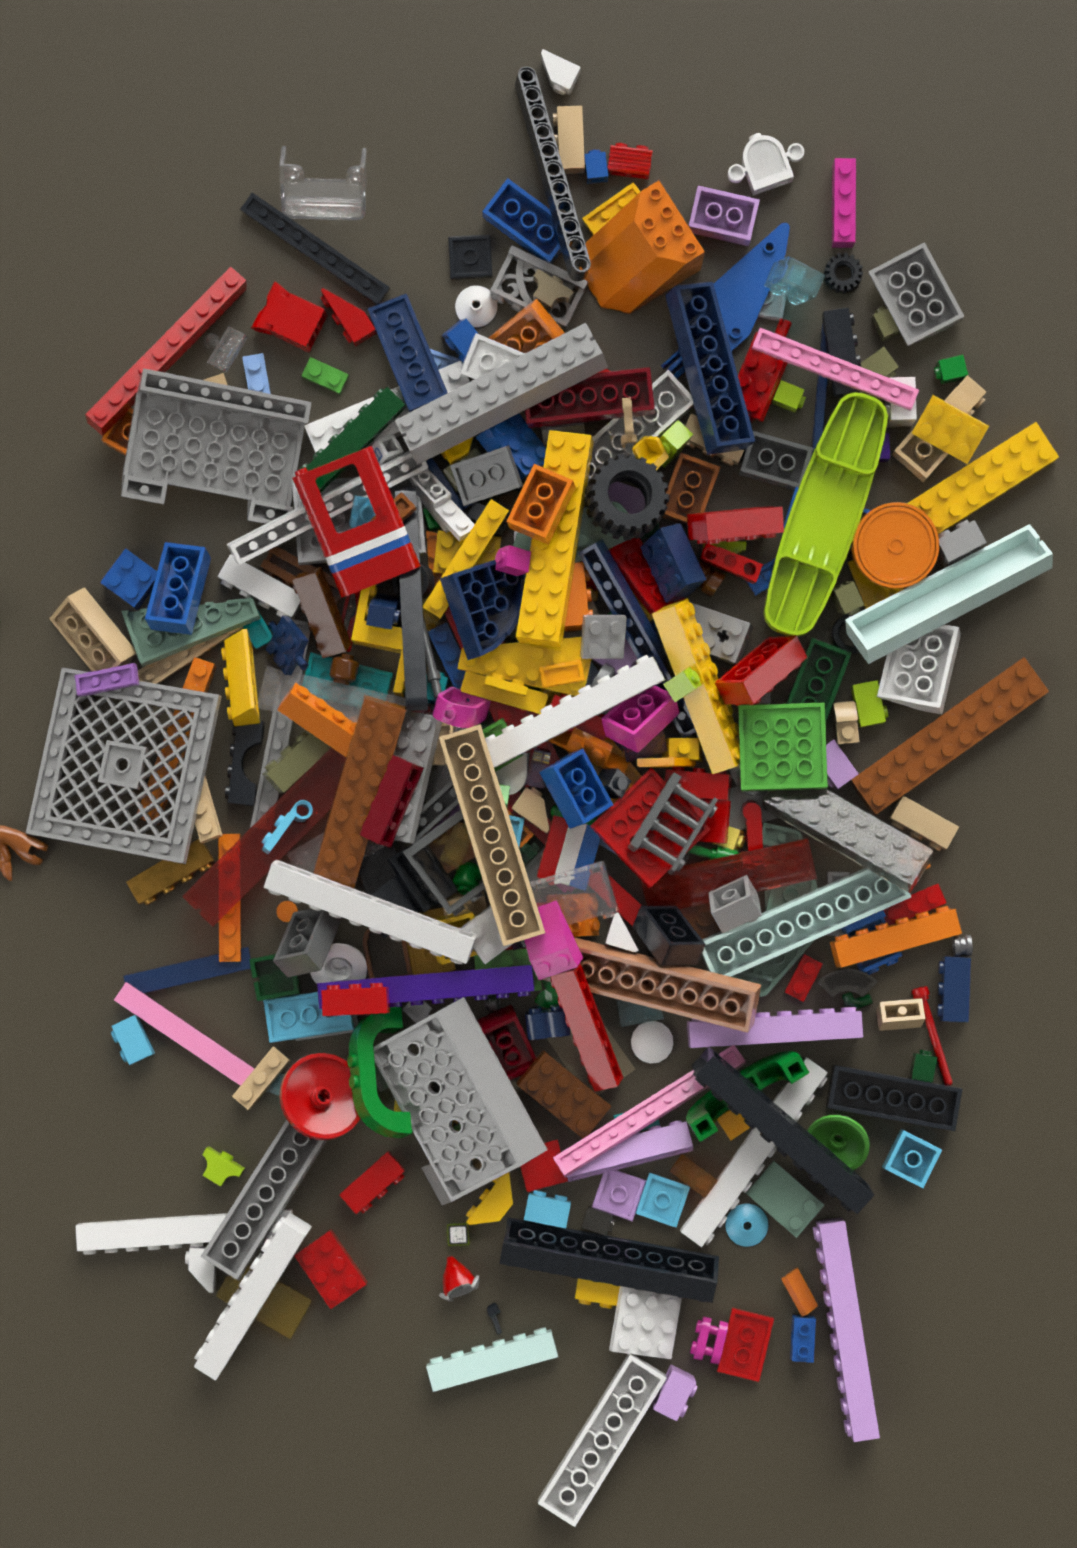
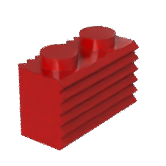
M615 143V146L611 145L608 175L649 180L652 150H648V147L638 145L636 148H629L624 143Z

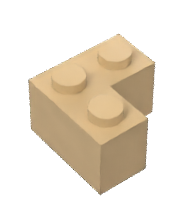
M967 375L944 401L972 416L975 412L972 408L978 409L985 401L983 396L986 391Z

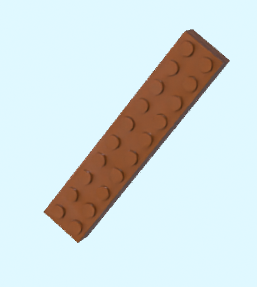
M1023 657L859 773L849 783L874 816L1044 696L1049 690L1026 658Z
M364 695L312 872L313 874L354 889L368 839L361 836L360 832L370 811L371 803L378 792L379 784L386 773L387 765L394 754L405 717L406 706Z

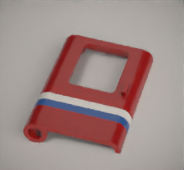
M372 446L307 471L305 467L294 472L296 476L292 477L341 597L351 595L421 566ZM349 464H354L376 518L345 532L338 533L317 486L316 478Z

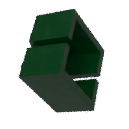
M276 954L249 959L252 978L259 977L260 982H253L257 1001L301 993L298 975L287 977L273 962Z

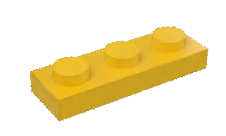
M633 182L583 217L582 221L592 235L599 231L640 193V190Z

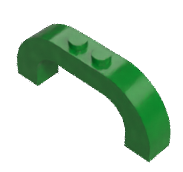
M391 1007L390 1013L370 1014L361 1020L350 1037L347 1060L351 1073L349 1085L352 1088L353 1102L359 1117L371 1130L389 1138H404L412 1134L410 1112L392 1111L386 1108L380 1101L377 1094L373 1044L378 1033H396L403 1028L401 1007Z
M784 1051L767 1056L740 1071L759 1090L781 1080H786L793 1084L810 1073L800 1055L794 1051ZM711 1090L690 1108L686 1116L689 1126L700 1142L718 1131L715 1125L716 1120L729 1110L725 1100L720 1102L712 1095Z

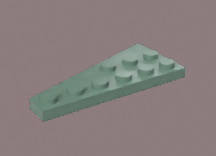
M253 598L227 600L223 603L205 602V604L199 605L192 635L151 630L145 620L148 608L129 612V610L121 611L142 667L261 619Z

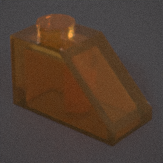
M683 1154L680 1155L669 1170L704 1198L707 1197L718 1181Z

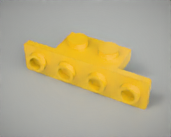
M469 671L465 672L461 692L541 714L540 710L545 708L548 694L529 689L524 686L525 682L512 679V682L503 680L504 676L492 673L491 676H483Z

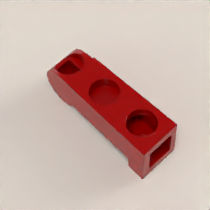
M705 544L700 556V560L745 579V581L751 584L757 582L763 566L759 562L710 544Z
M748 800L743 803L741 808L742 814L745 817L747 851L740 852L742 854L741 862H764L761 808L756 801Z

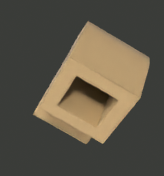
M855 702L833 703L831 709L833 725L836 728L837 744L859 743L858 716Z

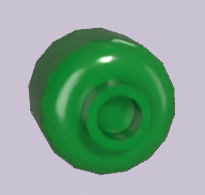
M466 862L457 867L453 883L460 894L466 895L481 884L482 876L478 865Z

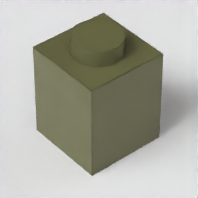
M886 306L874 311L875 314L871 320L882 342L900 334Z

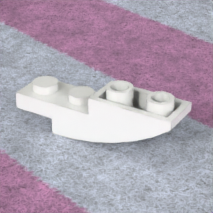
M428 468L410 477L409 480L412 486H416L417 495L439 526L446 533L450 531L459 542L466 539L475 524L451 500L452 494Z

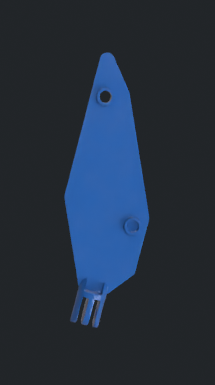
M781 223L714 283L731 352L750 335L786 255L790 229L787 223ZM772 246L773 250L768 251L766 247ZM677 350L661 365L663 369H666L672 364L667 370L672 374L676 372L674 374L676 379L685 372L684 366H682L683 361L680 350Z

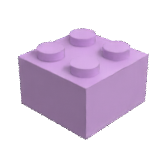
M670 1364L666 1373L667 1379L654 1398L652 1406L653 1410L677 1421L679 1416L683 1418L688 1408V1405H686L687 1399L694 1396L697 1386L694 1375Z

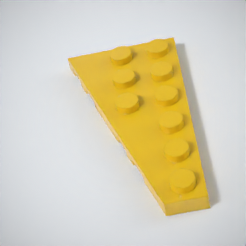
M582 637L563 638L561 648L519 642L500 644L493 651L471 660H467L464 648H462L457 669L484 676H491L492 673L504 676L503 680L512 682V679L525 682L524 685L542 689L539 667L581 660L585 677L584 682L544 689L575 697L579 695L578 690L586 686L592 659H582L580 657Z

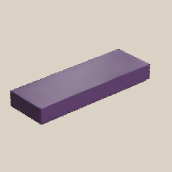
M132 663L75 675L77 696L83 697L139 685L137 664Z

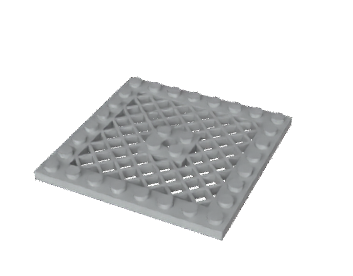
M62 667L26 834L186 864L222 696L139 681L137 686L93 694L102 697L96 702L92 695L77 696L75 675L88 672ZM88 698L92 705L83 710L80 703ZM112 699H118L122 701L115 705ZM108 702L111 709L103 714L99 707ZM131 702L140 703L141 705L135 709ZM127 705L131 712L122 717L119 710ZM150 705L162 708L154 712ZM76 709H78L80 714L75 717ZM147 709L151 716L142 721L139 713ZM170 709L180 710L181 712L174 716ZM95 710L99 718L91 723L87 715ZM167 712L170 720L162 725L158 717ZM115 713L119 721L111 726L107 718ZM186 715L190 723L182 728L178 720ZM135 717L138 725L130 730L126 722ZM84 719L87 726L79 731L75 724ZM154 720L158 728L150 733L146 725ZM103 722L107 730L99 735L95 727ZM174 724L178 732L170 737L165 729ZM123 726L126 733L118 738L114 731ZM73 729L75 735L70 738ZM142 729L146 737L138 742L134 734ZM191 729L190 736L188 739L185 733ZM91 731L95 738L86 743L83 736ZM162 733L166 740L157 745L153 738ZM110 734L114 741L107 740L105 745L102 739ZM182 736L186 744L177 749L173 741ZM130 738L134 745L123 742ZM79 739L83 747L75 752L71 744ZM149 741L154 748L150 752H148L149 748L143 747ZM98 743L102 751L94 756L90 748ZM170 745L173 753L165 758L161 750ZM67 750L71 754L68 758H66ZM186 750L185 759H183L181 753ZM87 752L90 759L82 764L78 757ZM158 754L161 761L153 766L149 759ZM103 757L102 764L100 765L98 760ZM177 757L181 765L173 770L169 762ZM126 759L128 766L125 770L121 771L119 763ZM74 760L78 768L70 773L66 765ZM94 764L98 771L89 776L86 769ZM145 765H147L149 770L144 773ZM165 766L169 773L160 778L156 771ZM63 771H64V773L66 774V777H64L63 779H61V778H62V773H63ZM182 771L181 778L179 780L176 775ZM82 772L86 780L78 785L74 777ZM153 774L157 782L148 787L145 779ZM97 778H98V782H100V783H105L104 785H102V786L99 787L98 789H97L96 785H95L94 782H93V781L96 780ZM173 778L177 786L168 791L164 783ZM70 781L74 788L65 793L62 786ZM90 785L93 792L85 797L81 790ZM113 785L124 788L117 792ZM142 785L145 791L136 796L133 789L140 790ZM161 787L164 795L156 800L152 792ZM109 788L113 796L105 801L101 793ZM58 792H59L62 797L57 800V796H58ZM129 792L132 800L124 804L120 797ZM177 792L176 801H174L172 795ZM77 793L81 801L73 806L69 798ZM148 795L152 803L144 808L140 800ZM97 797L101 804L92 809L89 802ZM168 799L172 807L164 812L160 804ZM117 801L120 809L112 813L108 806ZM65 802L69 810L61 814L57 807ZM136 804L140 812L132 817L128 809ZM85 805L89 813L81 818L77 810ZM156 808L160 816L152 821L148 812ZM104 809L108 817L100 822L96 814ZM124 813L128 821L120 826L116 818ZM173 813L172 820L170 822L168 816ZM73 814L76 821L67 820L66 818ZM144 817L148 824L139 829L136 821ZM92 818L96 825L85 822ZM163 820L168 828L159 833L155 825ZM111 821L115 826V828L104 827ZM132 825L135 832L126 831L125 829ZM151 829L155 836L144 833Z

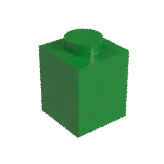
M963 355L942 359L937 362L936 367H934V374L937 380L940 379L941 385L963 380L968 375Z

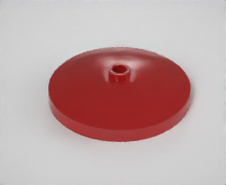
M327 1053L311 1054L297 1061L285 1074L280 1087L281 1108L290 1125L302 1135L316 1140H331L346 1134L359 1122L360 1117L355 1109L352 1088L349 1085L350 1067L346 1060Z

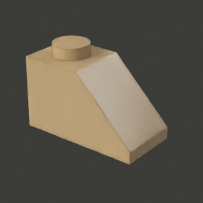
M526 787L513 805L512 810L547 834L549 825L544 799L541 798L543 794L534 787L531 789Z

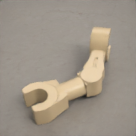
M622 398L625 435L620 438L622 448L626 447L627 443H633V446L638 443L637 435L632 434L634 433L631 398Z

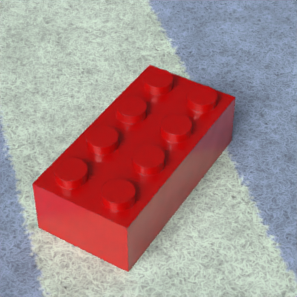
M753 507L687 514L689 540H697V544H717L723 541L736 542L742 539L754 540L761 537L773 538L776 537V533L784 532L782 507Z
M797 636L768 637L718 679L715 685L725 704H735L736 706L741 704L755 705L761 701L762 696L774 690V686L777 683L785 680L792 670L799 668L807 656Z

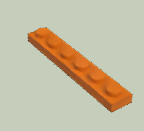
M222 834L223 836L218 838L219 962H241V834Z

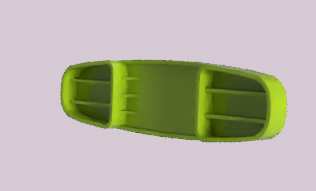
M855 392L847 394L840 399L827 422L804 473L782 534L766 594L763 612L765 622L777 633L800 637L812 630L828 601L847 557L854 532L859 524L868 498L875 470L878 466L888 420L886 407L881 401L872 396Z

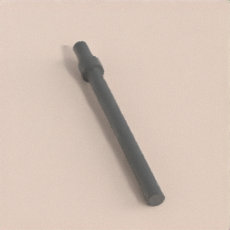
M423 615L425 660L428 669L427 678L428 682L432 685L434 698H437L438 694L442 692L439 682L441 677L436 669Z

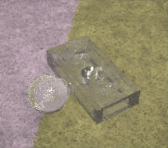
M230 326L227 327L221 339L214 333L206 334L203 338V344L207 349L214 350L207 362L211 366L227 373L248 337Z

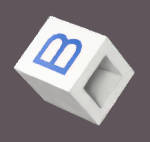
M395 435L377 439L372 445L379 465L396 458L404 452Z

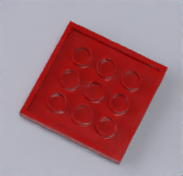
M652 768L590 826L649 889L672 865L645 848H638L633 852L627 847L666 784ZM677 794L669 796L667 801L670 802L671 806L695 821H699L700 817ZM660 811L657 819L660 820L659 823L686 840L693 831L692 828L666 812L662 813ZM705 822L687 852L711 830ZM649 830L646 834V837L649 838L648 841L674 857H677L682 849L680 845L656 830Z

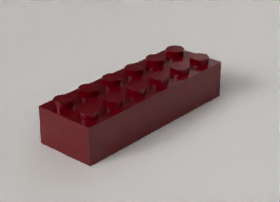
M646 367L596 373L526 409L528 428L624 418L622 398H631L632 417L655 414L651 369Z

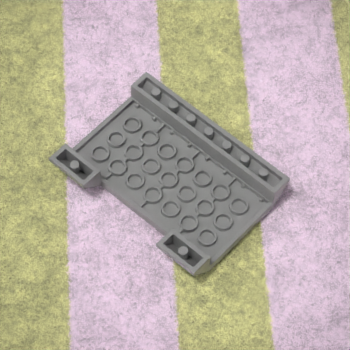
M143 368L136 393L124 462L121 496L164 504L167 484L246 499L248 500L247 520L267 524L293 510V507H291L293 495L292 477L296 476L294 472L297 471L304 425L308 423L312 402Z

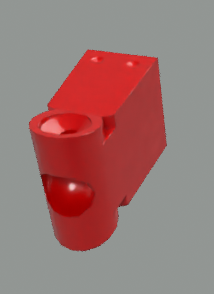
M274 281L267 295L266 306L258 313L251 329L259 333L274 335L310 353L328 315L324 308L289 293Z

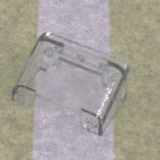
M605 861L530 882L537 907L557 900L568 925L601 915L603 919L614 916L615 911L619 910Z

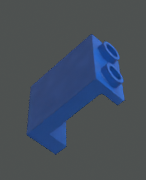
M881 910L841 928L842 932L849 937L856 935L855 931L860 929L874 930L876 929L875 925L886 923L884 919L886 915ZM899 951L856 964L860 972H867L869 975L879 970L878 967L885 963L887 966L897 963L898 958L903 955Z

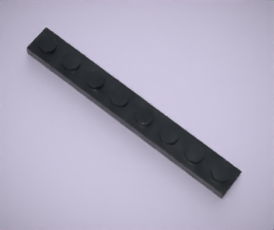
M253 192L240 208L241 212L374 304H380L390 290V287Z

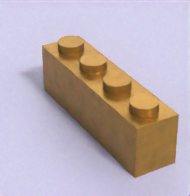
M197 839L190 844L186 864L162 860L126 883L138 904L145 903L147 906L157 900L156 896L163 892L165 895L175 889L174 885L180 881L184 884L193 879L192 874L200 870L203 873L212 867L211 863L215 860L205 843H201Z

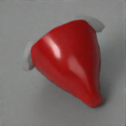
M447 1257L446 1269L443 1274V1293H440L439 1296L444 1300L454 1301L452 1298L463 1296L475 1288L477 1290L480 1275L474 1277L455 1257Z

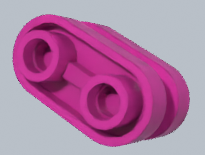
M703 1316L702 1320L697 1321L695 1332L698 1333L697 1341L692 1342L690 1353L694 1354L693 1359L701 1361L704 1355L711 1356L710 1363L719 1365L728 1330V1322L719 1321L717 1327L711 1325L712 1318ZM709 1334L716 1335L713 1348L706 1346Z

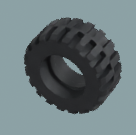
M621 454L616 455L615 459L609 458L605 460L603 465L600 464L595 470L585 489L584 506L588 507L586 511L588 518L593 517L592 524L595 527L600 526L603 534L607 535L609 532L613 534L612 538L617 540L620 536H623L624 540H631L634 536L638 539L643 537L645 533L651 532L662 519L667 510L666 505L669 502V494H666L669 488L668 484L662 481L664 479L663 473H657L655 470L657 466L654 463L649 465L646 463V458L635 459L636 456L633 454H629L627 458H624V455ZM618 481L634 484L644 496V509L635 514L619 511L609 499V486Z

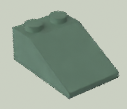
M775 1161L768 1166L746 1192L749 1197L796 1238L824 1206L821 1201Z

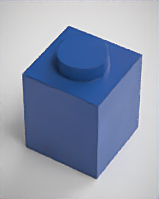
M600 150L588 151V154H584L587 184L608 182L605 152H600Z

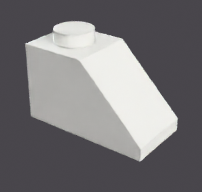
M543 49L541 61L550 86L558 94L564 95L565 93L570 95L580 75L581 67Z
M190 1247L189 1251H186L185 1264H189L188 1270L209 1293H213L216 1290L217 1267L200 1257L206 1247Z

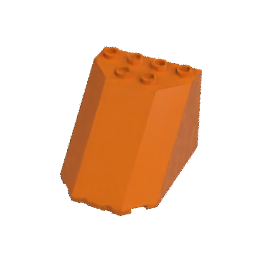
M659 180L638 193L585 243L591 266L584 280L588 281V288L593 296L596 297L601 308L614 309L631 314L701 270L705 251Z

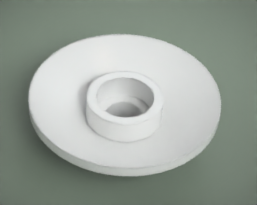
M470 286L464 289L458 295L455 304L458 318L460 320L466 318L475 328L489 324L497 312V302L492 299L493 295L490 294V290L482 286ZM476 301L480 303L478 308L472 306Z

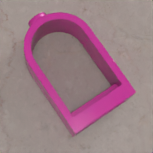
M451 686L438 694L432 716L452 726L470 728L486 720L491 700L461 692V689Z

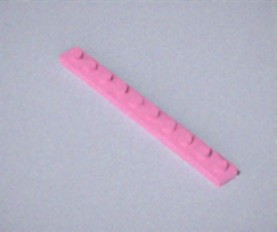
M735 1045L719 1053L736 1070L746 1064V1061ZM694 1070L556 1155L553 1159L564 1177H567L709 1087L706 1086L704 1088L695 1080Z

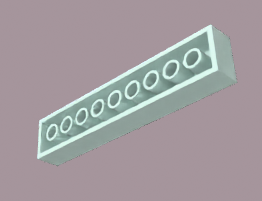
M889 857L761 913L762 916L753 922H747L725 933L720 931L702 939L706 945L701 957L707 971L731 977L909 899L911 895L895 858Z

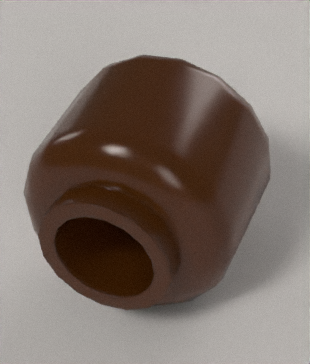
M342 653L341 657L333 658L329 675L333 678L334 683L349 686L350 683L356 681L359 663L353 660L354 656Z

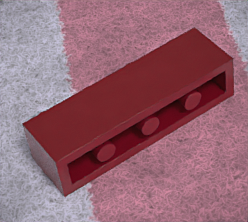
M392 756L387 765L383 780L379 784L375 799L371 803L368 816L362 825L361 836L391 848L424 767L404 758Z

